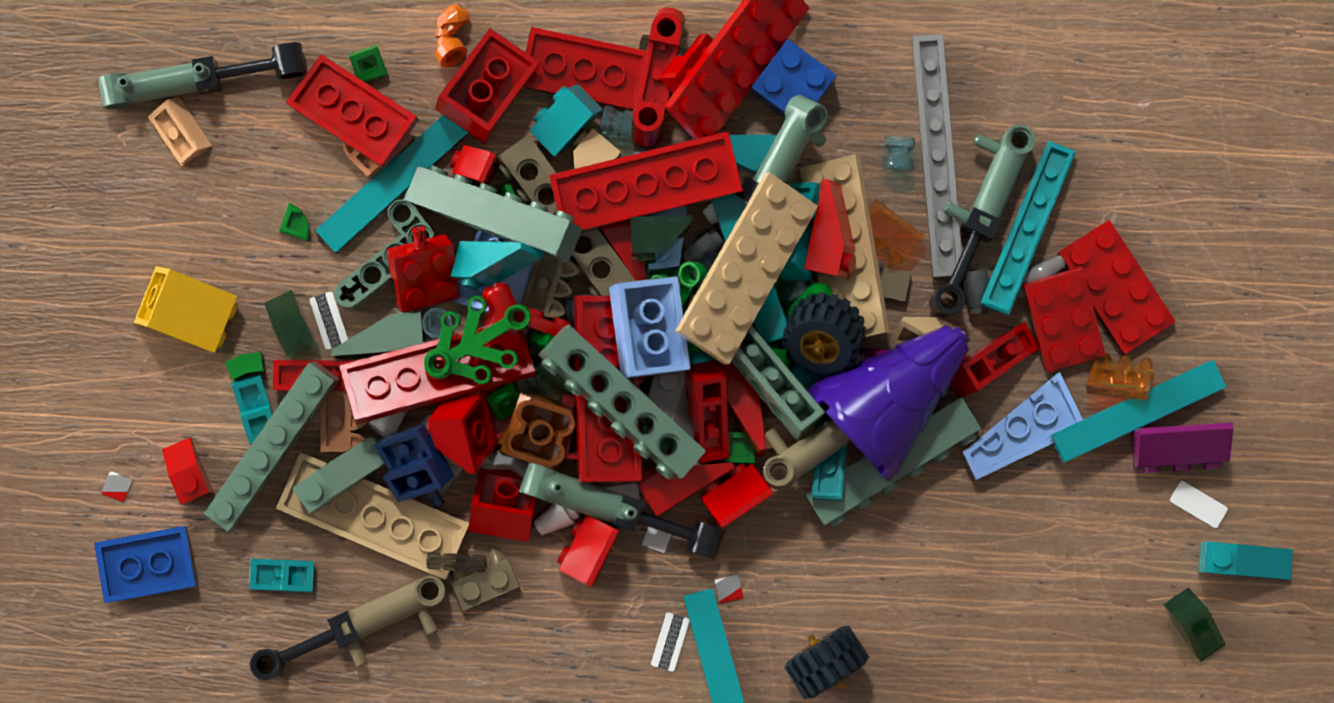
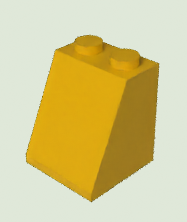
M156 266L134 323L215 353L216 349L221 348L225 341L226 331L224 329L228 319L231 320L236 313L238 304L235 301L237 296L174 270Z

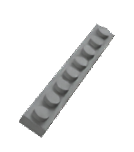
M943 34L913 36L912 47L932 278L951 277L962 253L959 220L943 212L948 202L958 206Z

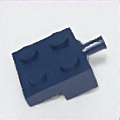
M424 424L381 438L374 444L389 469L383 478L398 502L426 494L434 509L445 503L438 489L443 488L454 477V474L441 452L435 448L433 439Z

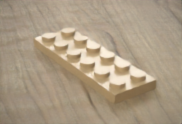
M852 154L800 168L802 182H817L820 185V192L823 178L841 184L855 245L856 265L853 272L850 273L849 279L817 273L818 283L827 284L832 288L833 294L839 295V299H848L851 301V307L856 306L860 310L858 315L864 317V326L866 327L864 339L890 334L860 156Z
M765 173L675 332L721 363L730 364L818 206L772 173Z
M302 452L299 453L276 509L447 580L469 528L468 522L411 498L398 502L391 490L366 479L360 481L316 514H310L292 488L328 463Z

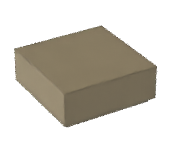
M882 266L880 268V278L884 298L904 303L911 272Z

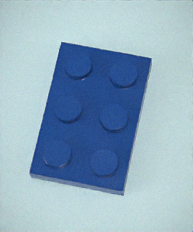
M187 526L94 543L104 603L197 587Z

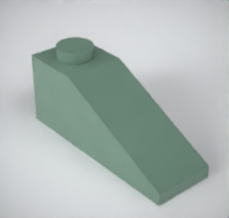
M397 309L398 314L385 317L333 348L331 356L334 358L373 356L425 343L424 316L421 312L416 313V310L401 313Z
M372 436L324 465L292 488L310 514H316L385 464L374 446L376 441Z

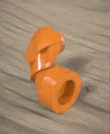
M457 4L448 6L437 19L438 29L435 38L438 41L436 42L435 57L444 68L457 65L467 54V49L459 38H452L456 31L462 25L467 24L470 19L469 12Z

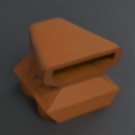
M531 392L529 395L520 393L511 422L499 437L497 445L502 446L500 451L509 456L549 469L558 470L560 463L564 459L570 434L575 428L577 411L562 405L557 400Z

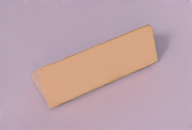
M179 97L166 100L148 116L181 166H184L212 146Z

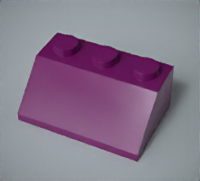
M1233 422L1140 428L1131 431L1133 468H1142V474L1161 472V466H1172L1173 472L1189 471L1192 464H1203V470L1222 468V463L1228 462L1231 459Z

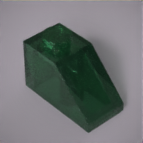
M692 216L630 217L631 259H638L640 264L656 263V259H662L691 229Z
M292 290L264 303L272 326L287 356L292 358L319 345Z
M1189 587L1164 604L1172 623L1200 662L1226 645L1209 609Z

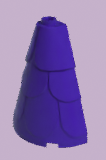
M945 325L896 344V348L860 361L858 365L848 368L844 373L838 372L834 376L821 379L806 391L889 482L899 473L919 434L924 431L940 397H945L969 350V347L966 345L969 338L959 327L952 329Z

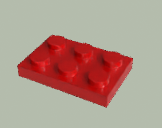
M1082 267L1022 284L1042 361L1047 373L1106 356Z

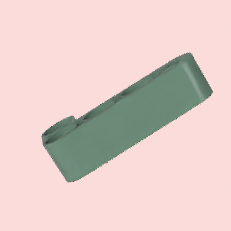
M404 199L396 200L388 209V217L401 235L336 286L334 297L337 303L344 309H358L394 281L390 276L387 249L414 242L412 232L414 227L418 229V226L425 227V232L429 233L430 238L435 237L431 227L409 201ZM400 208H408L411 211L410 218L405 222L395 220V213ZM371 269H379L381 271V279L375 284H369L366 281V274ZM358 279L360 280L361 284L368 289V291L364 293V291L361 288H359L353 294L356 298L354 301L350 302L348 299L343 301V299L346 297L344 293L346 289L354 291L359 287V285L355 282Z

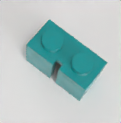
M579 84L569 88L563 86L553 96L554 104L549 109L543 108L533 118L536 123L529 131L554 157L565 152L582 134L580 129H586L603 111Z

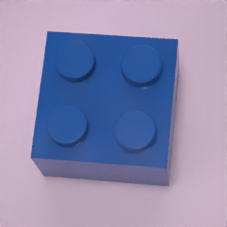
M787 39L752 85L750 93L786 120L785 108L791 98L796 95H804L819 103L835 82L837 75Z

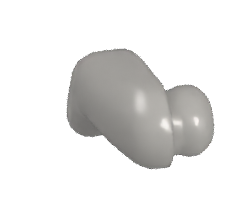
M1055 256L1029 268L1022 284L1058 274L1065 269L1064 259L1061 256ZM1022 285L1017 295L1018 298L1025 297Z
M495 449L480 467L485 470H509L524 478L529 462L509 456L501 452V449Z

